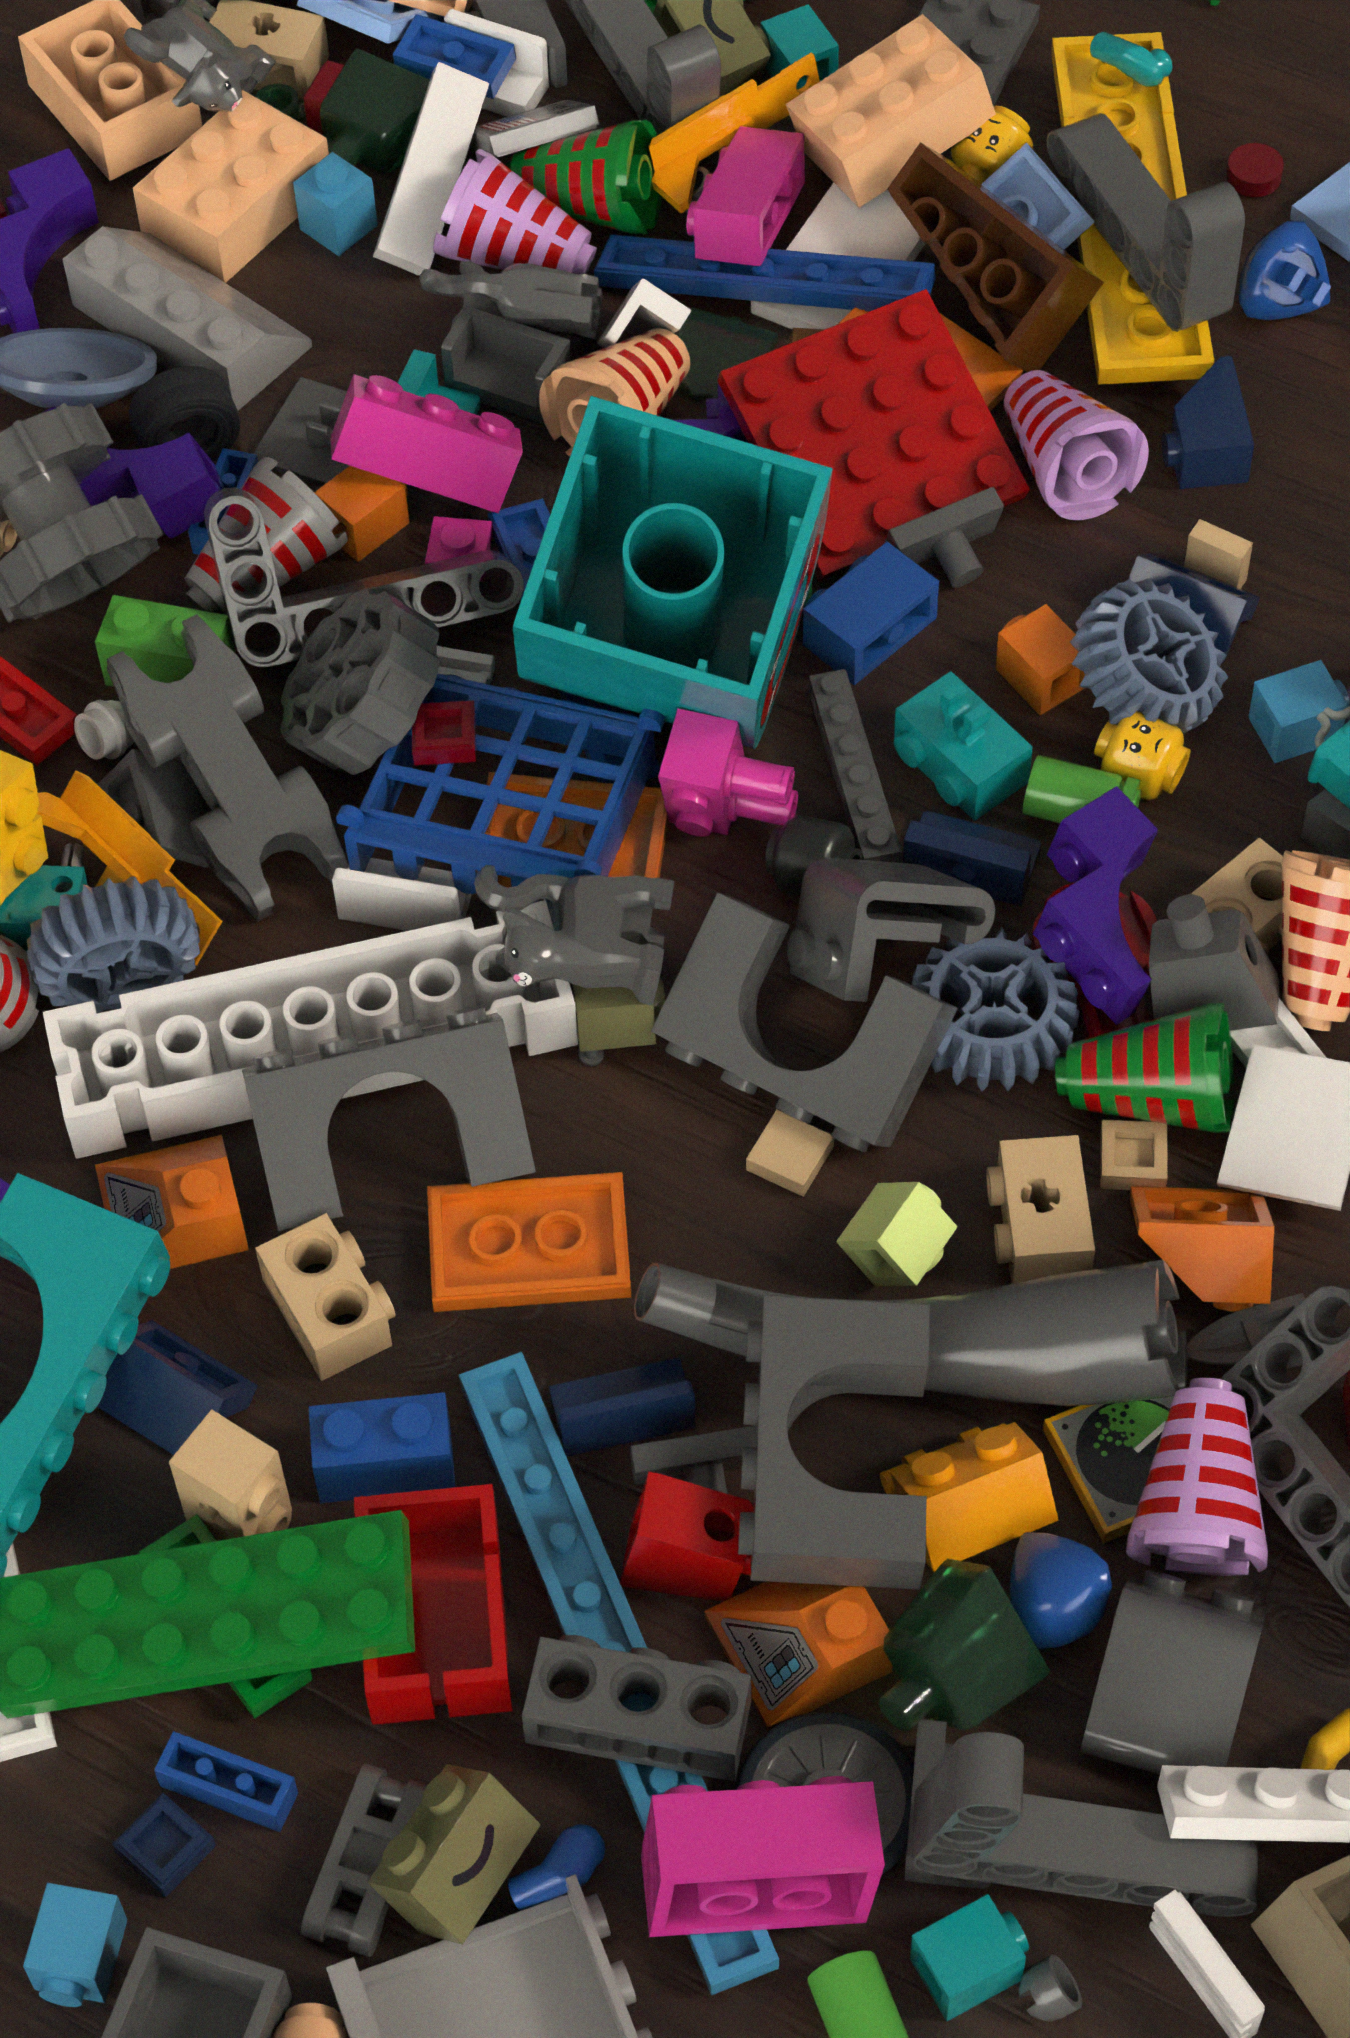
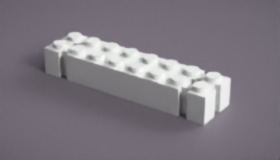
M546 900L532 903L521 910V912L554 930ZM496 911L497 925L474 929L472 918H463L121 994L119 998L122 1008L97 1014L94 1001L45 1011L43 1012L50 1052L57 1073L55 1077L63 1117L75 1158L78 1159L127 1148L124 1134L149 1128L153 1142L253 1119L242 1070L255 1067L254 1056L271 1051L292 1049L293 1058L319 1053L317 1043L329 1038L356 1034L359 1044L384 1038L382 1028L400 1022L420 1020L422 1029L448 1024L447 1013L473 1006H484L486 1015L498 1013L504 1022L509 1047L525 1043L529 1056L577 1046L576 1007L570 984L559 979L534 983L524 987L516 984L513 981L512 975L503 966L496 964V954L504 948L508 932L503 920L504 912ZM400 1072L381 1073L355 1084L341 1099L418 1082L424 1079Z

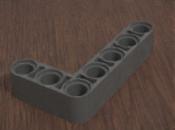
M564 0L638 118L649 121L657 135L720 97L721 60L713 38L703 25L698 24L668 38L644 0Z
M1099 113L1048 133L1046 139L1047 151L1057 175L1074 198L1095 221L1093 224L1172 330L1179 332L1231 311L1243 241L1245 214L1240 197L1229 182L1223 181L1171 201L1105 114Z
M223 488L215 492L208 499L204 509L205 525L226 614L229 616L233 640L241 657L249 664L257 667H270L299 660L303 654L305 643L311 635L304 630L306 616L317 608H325L335 613L350 595L366 588L377 595L386 591L430 619L437 628L505 612L513 608L520 601L524 591V580L520 571L504 554L496 551H480L281 597L263 516L254 499L241 489ZM231 504H239L249 510L247 525L236 533L222 531L217 526L219 513L224 507ZM245 563H253L263 569V577L260 584L250 591H241L231 585L233 572L238 566ZM491 568L505 569L507 572V582L500 592L494 595H485L480 592L479 581L487 570ZM434 581L448 583L450 594L442 606L437 608L422 606L421 594L428 584ZM257 622L273 624L276 627V636L269 646L255 649L245 643L246 632L253 624Z
M1327 1286L1311 1293L1220 1379L1232 1384L1231 1392L1237 1393L1242 1397L1249 1394L1253 1400L1254 1412L1248 1425L1258 1490L1350 1608V1477L1301 1416L1309 1406L1350 1370V1327L1345 1334L1340 1336L1335 1322L1340 1308L1346 1303L1350 1307V1289ZM1298 1349L1302 1355L1303 1366L1301 1373L1292 1381L1288 1375L1287 1363L1293 1351ZM1290 1446L1295 1455V1465L1289 1477L1285 1478L1280 1470L1279 1461L1282 1452L1286 1447ZM1328 1499H1331L1337 1509V1519L1332 1529L1327 1532L1321 1523L1320 1514L1322 1506Z
M992 1732L964 1735L954 1743L915 1790L912 1865L922 1872L1154 1907L1155 1902L1176 1890L1178 1893H1182L1197 1914L1211 1916H1243L1256 1911L1258 1908V1840L1170 1838L1165 1815L1024 1794V1744L1013 1736Z

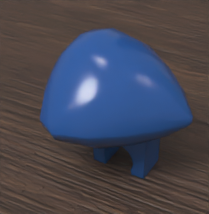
M1286 221L1266 233L1248 252L1240 273L1238 300L1246 317L1266 321L1284 319L1306 314L1329 304L1331 286L1325 259L1316 236L1304 221Z
M1023 1533L1014 1551L1010 1574V1609L1018 1637L1039 1650L1065 1646L1093 1632L1105 1614L1112 1591L1108 1563L1092 1548L1071 1539L1049 1533Z

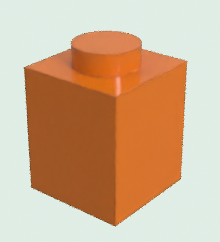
M349 466L314 492L339 521V524L332 530V533L336 535L345 531L348 541L341 549L357 562L361 561L410 523L407 504L408 488L406 484L372 472Z
M1047 604L1026 616L1019 615L1014 617L998 632L995 667L1039 715L1044 714L1085 689L1079 687L1085 676L1084 671L1071 664L1078 653L1070 643L1076 634Z

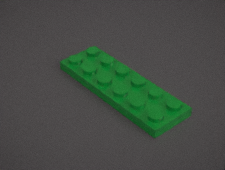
M402 1510L0 1578V1712L7 1719L415 1652L409 1520Z

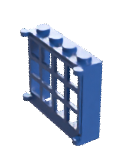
M437 673L434 686L427 693L422 703L474 700L476 725L513 733L510 741L476 734V750L503 756L490 786L449 777L455 763L438 764L434 773L413 769L411 727L397 746L385 751L359 809L352 805H343L336 816L337 824L348 826L344 839L350 870L365 872L375 848L379 847L392 850L395 872L403 879H418L425 863L424 858L451 864L454 886L465 894L476 893L474 886L475 877L485 865H493L497 875L511 878L512 887L518 886L536 874L558 875L567 878L584 874L608 877L655 763L654 731H662L665 724L664 716L657 711L643 709L640 716L637 717L630 713H616L580 705L571 700H557L529 694L512 687L502 688L466 680L457 675ZM527 737L568 745L566 753L563 754L527 746L524 743ZM583 749L596 750L604 754L622 757L624 760L621 766L581 758L580 755ZM517 759L558 768L546 798L505 789ZM573 772L615 781L603 811L561 802ZM405 783L427 787L414 818L392 813ZM442 791L483 800L471 830L429 821ZM498 804L539 813L527 843L485 834ZM554 816L596 826L584 856L542 847Z

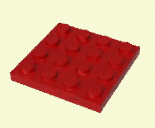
M927 289L720 371L717 379L748 443L833 468L825 530L814 571L819 584L847 573L850 566L859 557L872 554L885 543L887 534L892 528L991 487H994L1004 507L1024 499L1030 491Z

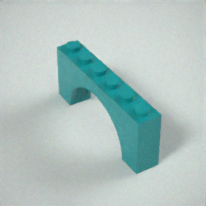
M20 1173L16 1174L0 1202V1256L23 1269L36 1282L43 1307V1336L39 1358L33 1375L15 1407L0 1423V1578L4 1576L7 1567L6 1554L18 1532L24 1533L27 1531L38 1514L41 1504L39 1494L51 1472H59L66 1464L74 1444L73 1433L85 1412L91 1413L101 1401L106 1388L105 1375L117 1353L120 1355L124 1354L133 1343L138 1330L139 1320L137 1317L149 1295L154 1297L162 1290L170 1272V1255L157 1230Z

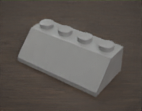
M102 226L63 258L72 305L113 333L132 337L150 346L156 353L157 362L168 370L183 366H198L214 371L226 383L238 411L312 347V341L309 337L150 233Z

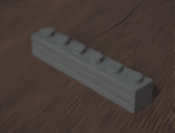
M842 669L809 676V701L815 714L845 818L854 836L855 848L861 850L863 860L901 863L902 851L847 672Z

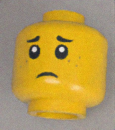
M993 106L996 114L975 132L951 148V156L955 164L980 184L991 176L1026 142L1033 149V142L1028 134L1030 132L1028 123L1017 113L1003 106Z
M1136 711L1131 717L1120 720L1118 725L1110 724V721L1106 723L1097 740L1094 755L1103 758L1101 770L1119 774L1125 781L1128 777L1139 779L1140 798L1150 801L1160 796L1163 791L1168 794L1173 793L1184 774L1191 750L1183 746L1184 736L1180 728L1172 726L1161 719H1157L1156 722L1148 721L1141 712Z

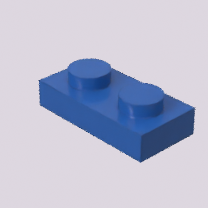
M416 14L393 53L396 69L427 79H431L433 70L438 62L488 82L489 86L485 97L494 99L516 60L514 44Z

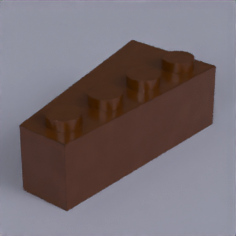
M920 142L887 190L922 241L933 250L941 262L939 266L946 276L957 285L970 304L968 307L977 321L986 327L995 340L996 344L994 345L1004 360L1027 372L1040 370L1104 282L953 161Z

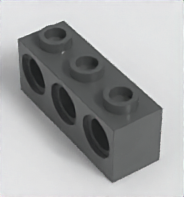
M564 1635L559 1640L540 1637L522 1713L525 1743L735 1782L751 1706V1675L740 1673L735 1666L717 1660H704L695 1665L670 1660L664 1653L650 1648L637 1647L630 1649L628 1652L601 1648L597 1642L578 1635ZM565 1681H576L587 1688L580 1696L572 1699L560 1698L552 1693V1690L558 1684ZM638 1693L647 1694L657 1701L653 1707L641 1712L628 1710L621 1703L630 1695ZM705 1706L718 1707L727 1714L726 1718L721 1722L711 1725L699 1723L691 1715L699 1708Z

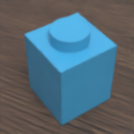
M331 152L293 182L300 230L337 256L342 255L378 226L372 178L334 152Z
M1318 660L1255 681L1248 718L1273 762L1278 763L1316 750L1315 736L1321 728V723L1316 719L1317 716L1327 707L1333 711H1341L1350 706V700L1343 683L1338 679L1333 680L1322 660ZM1329 719L1331 724L1330 732L1324 738V742L1344 725L1345 719L1338 721Z
M47 1882L23 1965L34 1990L39 1991L41 1998L66 2007H79L82 2005L83 1999L105 2003L128 1921L118 1895Z

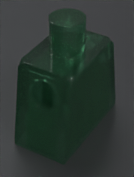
M356 48L321 104L323 136L327 138L329 154L334 152L353 166L359 162L381 173L393 172L404 162L430 80Z
M947 1558L937 1568L884 1637L883 1650L900 1680L879 1699V1706L885 1717L895 1727L905 1732L910 1731L923 1717L927 1720L947 1722L949 1727L966 1730L975 1727L1043 1680L1051 1672L990 1566Z

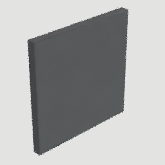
M300 377L253 453L257 454L258 462L265 456L279 462L272 471L285 474L290 470L300 480L321 487L350 465L331 460V434L347 391Z

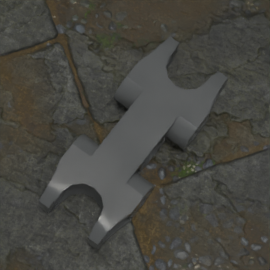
M196 614L182 621L184 628L181 631V635L194 667L182 680L170 683L151 680L138 668L133 659L123 651L107 659V671L123 709L127 729L147 762L153 768H157L178 756L180 757L211 809L210 812L190 822V828L197 846L217 880L259 922L273 914L272 908L275 905L271 897L270 888L261 869V864L273 853L289 850L304 854L317 867L322 876L328 878L331 883L335 869H348L349 864L333 826L328 804L308 772L303 767L298 766L275 777L243 724L263 714L264 706L259 692L237 654L225 645Z

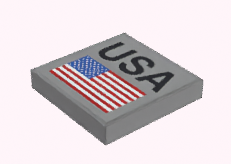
M563 100L475 126L470 149H474V151L482 149L494 157H500L597 128L596 125H599L595 106L572 100Z

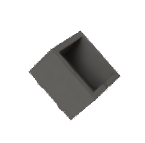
M146 1927L101 2038H272L276 2027L284 2021L285 2013L291 2008L294 1998L284 1970Z

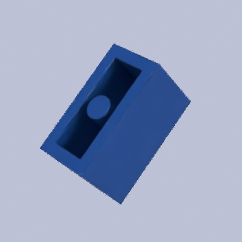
M887 541L869 556L863 555L854 561L846 575L831 587L820 589L810 597L803 608V646L833 670H846L849 682L856 685L937 618L939 580Z
M445 1392L309 1406L312 1469L320 1503L354 1500V1497L455 1487L451 1427Z

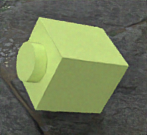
M920 1182L877 1183L836 1242L874 1286H917L925 1273L935 1267L942 1258L943 1247L957 1229V1225L941 1208V1200L937 1194Z

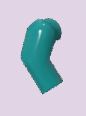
M1100 32L1094 36L1090 45L1092 57L1116 67L1142 86H1157L1172 71V60L1169 54L1162 49L1157 48L1149 52L1142 46L1107 32Z

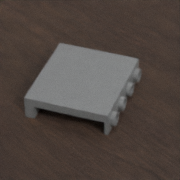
M576 1874L565 1878L567 1894L474 1928L463 1945L442 1940L362 1971L358 1970L354 1957L326 1967L349 2038L653 2037L648 2027L637 2031L634 2028L626 2007L637 2002L629 1974L622 1959L611 1964L609 1963L601 1939L611 1936L604 1909L597 1894L584 1897Z

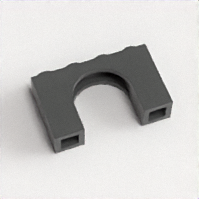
M717 892L651 1032L669 1041L665 1052L696 1067H700L703 1059H706L723 1068L724 1070L720 1077V1080L751 1095H755L758 1087H761L778 1096L779 1099L775 1106L778 1110L810 1124L814 1115L835 1125L831 1136L848 1146L862 1152L867 1151L870 1143L875 1146L891 1147L958 1008L902 980L885 976L868 1014L850 1047L835 1061L821 1068L807 1071L793 1070L777 1060L768 1050L761 1038L756 1018V1005L760 988L790 925L736 898Z
M473 1006L447 1013L448 1024L422 1029L420 1020H411L383 1027L384 1038L358 1044L356 1034H350L320 1041L317 1043L319 1053L293 1058L292 1049H281L254 1056L255 1067L243 1069L242 1073L278 1231L301 1226L325 1213L328 1214L330 1219L343 1216L328 1150L327 1135L330 1119L336 1105L350 1088L368 1077L381 1073L400 1072L415 1075L430 1082L444 1094L453 1114L466 1178L472 1187L536 1172L505 1026L501 1016L498 1013L486 1015L484 1006Z
M764 1296L761 1321L748 1320L746 1362L759 1363L758 1384H745L743 1425L757 1426L756 1447H743L741 1489L754 1490L753 1512H740L738 1554L751 1555L750 1580L920 1590L926 1563L927 1496L849 1492L828 1486L814 1478L799 1463L791 1449L788 1431L794 1420L804 1409L828 1396L843 1393L923 1397L929 1368L930 1305Z

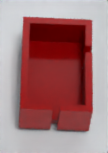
M493 1484L354 1497L355 1517L402 1510L409 1520L415 1652L363 1660L365 1696L372 1725L435 1719V1706L447 1705L449 1717L513 1711L504 1594L501 1578L498 1518Z

